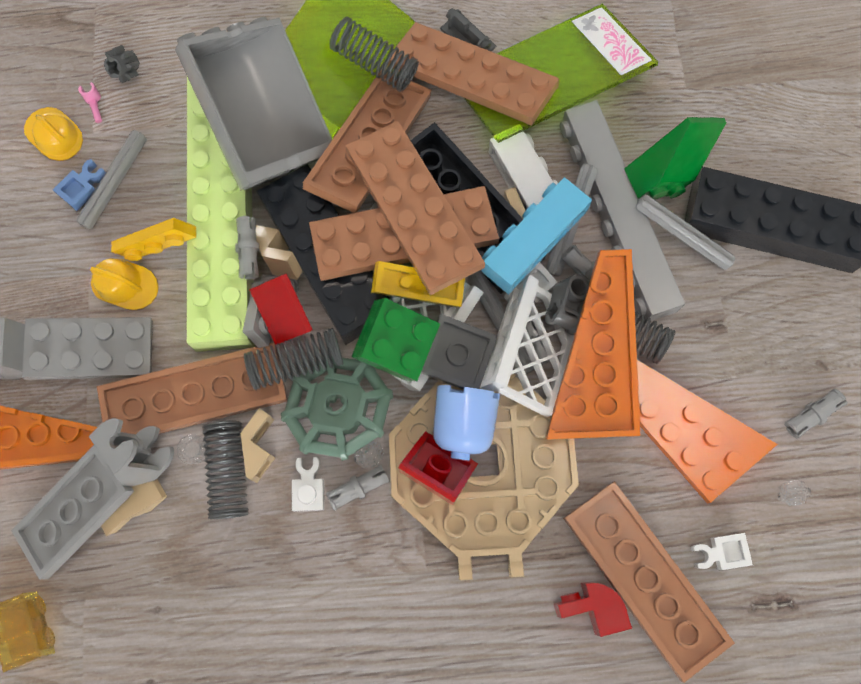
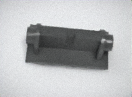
M451 8L447 12L446 17L448 21L440 27V30L445 34L488 51H493L497 47L459 9Z

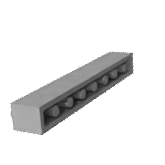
M595 100L566 109L563 120L560 122V130L562 136L568 138L571 145L570 154L572 160L575 163L578 162L580 169L583 164L593 165L597 168V174L590 191L591 205L595 212H599L602 219L601 228L605 237H609L613 246L612 250L632 249L635 310L638 311L639 316L644 314V321L649 317L653 321L677 313L685 305L684 299L648 217L636 209L639 199L624 170L626 167L598 101Z

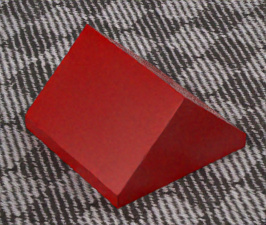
M287 273L249 289L275 345L313 330Z
M425 431L402 460L398 469L401 474L449 504L454 505L478 463L472 459L451 458V451L441 449L436 444L433 435Z

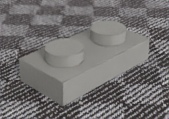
M263 281L254 282V283H252V287H251V288H254V287H256V286H258V285H260V284H262V283H264V282H263ZM250 293L243 333L258 348L269 346L271 335Z

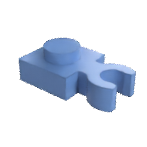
M89 159L83 164L80 174L72 170L53 191L78 211L93 194L95 188L92 185L99 183L106 172L100 168L96 173H92L97 165L92 159Z

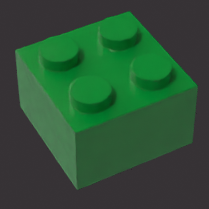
M387 298L374 300L351 357L405 381H418L440 323Z

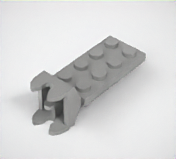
M151 317L25 318V324L8 318H0V379L132 378L152 373L153 320Z
M111 418L103 422L89 436L94 445L11 530L39 580L49 579L134 492L132 486L154 481L168 468L174 456L173 447L159 448L154 454L151 453V446L157 441L160 428L148 426L135 435L121 432L123 420Z

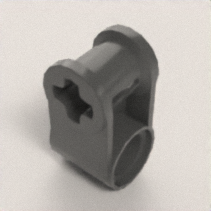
M580 273L574 274L555 284L550 305L545 315V322L547 324H556L565 328L568 334L575 335L590 283L585 275Z

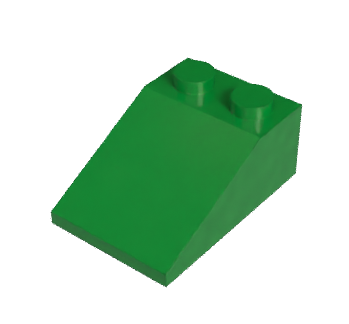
M687 117L625 167L624 170L637 198L640 199L646 194L655 200L667 196L672 199L685 193V188L696 180L727 123L725 118Z

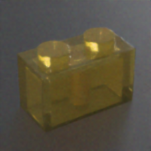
M38 592L22 593L0 602V663L3 673L22 668L55 653L53 646L55 644V636L52 629L47 626L44 616L46 606Z

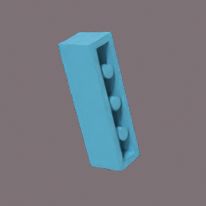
M565 177L557 185L555 183L550 184L542 195L543 200L538 205L535 203L531 204L522 215L524 219L518 226L512 224L503 234L502 238L504 240L497 247L492 245L482 257L485 262V268L481 272L508 295L589 209L592 199Z

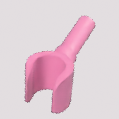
M92 82L90 83L92 89L89 92H85L82 86H79L78 91L85 102L91 107L95 122L101 123L102 118L97 103L101 98L100 93Z

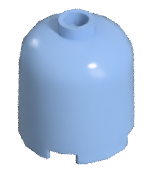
M438 385L433 437L436 444L441 449L451 451V458L470 460V454H481L487 451L494 437L500 393L464 387V390L451 389L450 385Z

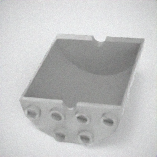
M264 16L253 20L249 25H244L243 22L234 23L227 27V31H221L219 27H214L203 32L200 36H196L192 32L182 35L177 39L178 45L175 51L240 191L271 181L295 171L294 169L319 160L331 143L332 137L280 18L267 20Z

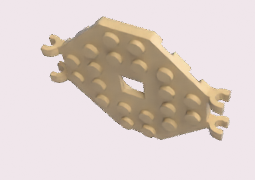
M512 374L508 387L517 392L524 390L520 380L515 374ZM438 380L428 393L409 411V414L399 425L389 433L391 497L458 557L459 580H473L472 556L508 554L509 577H524L523 551L579 486L574 438L545 439L551 416L545 417L500 394L494 437L491 444L497 445L499 475L470 477L454 505H451L401 474L398 469L402 460L425 431L433 435L437 386L450 385ZM450 385L451 389L463 390L461 388ZM533 390L537 402L545 405L546 400Z

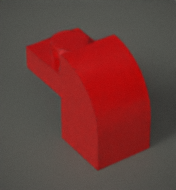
M581 583L584 596L580 597L579 592L560 596L562 602L554 604L557 617L561 619L589 612L594 633L599 637L632 629L622 598L612 588L603 584Z

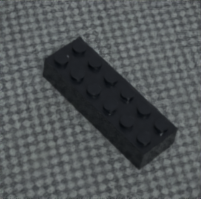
M435 122L410 140L443 194L485 186L499 236V244L504 240L502 236L512 224L518 226L523 220ZM492 245L477 248L481 257ZM485 275L500 294L505 292Z
M306 164L257 190V193L276 228L279 229L290 252H293L304 276L344 344L347 345L360 337L374 300L382 298L390 300L388 295L371 293L374 276L373 270L321 281L309 222L337 217L339 214L331 202L303 190V181L311 171L309 165Z
M702 167L696 180L692 183L685 221L710 239L848 273H853L861 267V204L707 167Z

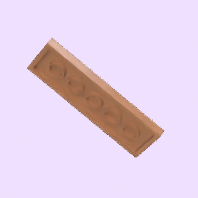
M417 22L413 24L396 46L399 48V52L404 51V56L409 54V60L412 57L418 59L419 65L414 75L415 78L531 126L559 87V78ZM396 51L394 52V54L392 55L391 59L389 60L388 66H389L390 63L392 62V60H393V58H394V56H395ZM400 55L399 58L397 59V61H396V63H395L393 69H394V68L396 67V65L398 64L401 55ZM405 59L404 62L402 63V65H401L399 71H401L403 65L405 64L406 59Z
M376 77L303 181V190L353 213L358 212L370 191L350 159L345 145L396 121H399L407 134L430 99L432 90L411 81L404 91L399 92V90L397 91L396 88L392 87V84L388 85L387 81L383 82L381 78Z
M399 121L345 145L350 159L429 295L485 268L483 258Z
M485 186L443 194L476 248L499 244V236ZM379 208L309 222L321 281L374 270L375 262L377 261L398 265L410 262Z
M273 342L269 343V346H266L265 348L267 349L272 369L277 378L275 363L271 354L270 345H272L274 348L280 370L281 365L279 361L277 347ZM257 346L97 386L102 422L111 418L123 420L121 432L135 435L148 426L160 428L159 434L284 403L287 402L288 397L285 383L281 378L279 384L274 381L273 386L267 383L266 388L261 386L260 390L257 389L256 391L253 389L245 367L244 353L253 352L259 375L264 383L262 369L256 353L257 349L260 350L264 368L270 380L269 368L263 352L264 347L258 348Z
M615 481L563 518L681 682L685 683L735 644Z

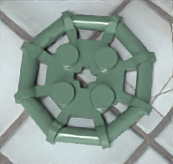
M332 356L333 368L329 367L326 360V370L320 364V372H317L313 366V374L309 373L307 369L306 376L301 373L300 377L297 378L294 375L293 380H291L293 383L285 410L281 413V421L286 422L300 445L299 450L302 453H315L339 457L342 461L348 460L351 454L377 437L381 438L384 435L383 428L389 403L394 396L393 391L387 388L373 366L349 358H342L344 364L337 366ZM337 369L354 372L352 376L337 374ZM327 371L328 375L324 377V381L319 384L317 382L314 384L310 383ZM365 377L374 389L366 393L359 384ZM304 390L308 392L304 406L298 407ZM340 398L343 404L342 408L333 411L332 407L329 406L330 403H335ZM377 402L374 417L371 421L365 417L368 404ZM308 417L313 425L308 433H306L299 422L301 418ZM360 425L366 429L348 442L346 441L345 435L356 432ZM321 434L336 436L337 444L317 440Z

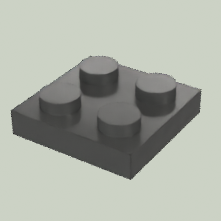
M440 314L437 319L440 326L421 374L463 390L464 387L479 389L497 335Z

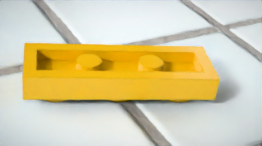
M171 218L111 241V252L124 256L126 260L138 261L143 256L161 253L165 248L180 246L185 241L196 238V226L176 218Z
M377 261L375 262L371 293L451 307H462L465 278L429 295L414 267Z

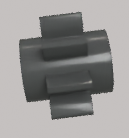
M120 45L105 52L107 58L104 61V67L111 78L119 77L120 82L124 83L139 75L136 70L139 68L140 62L136 54L133 53V50L125 51L124 46Z

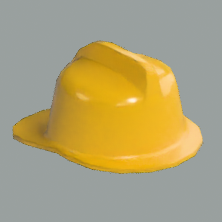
M46 107L38 109L25 122L24 133L29 142L51 160H68L74 157L82 147V132L69 117L57 108Z
M109 258L90 269L92 273V291L102 301L124 309L138 310L150 305L157 296L159 288L157 278L150 270L143 266L123 259Z

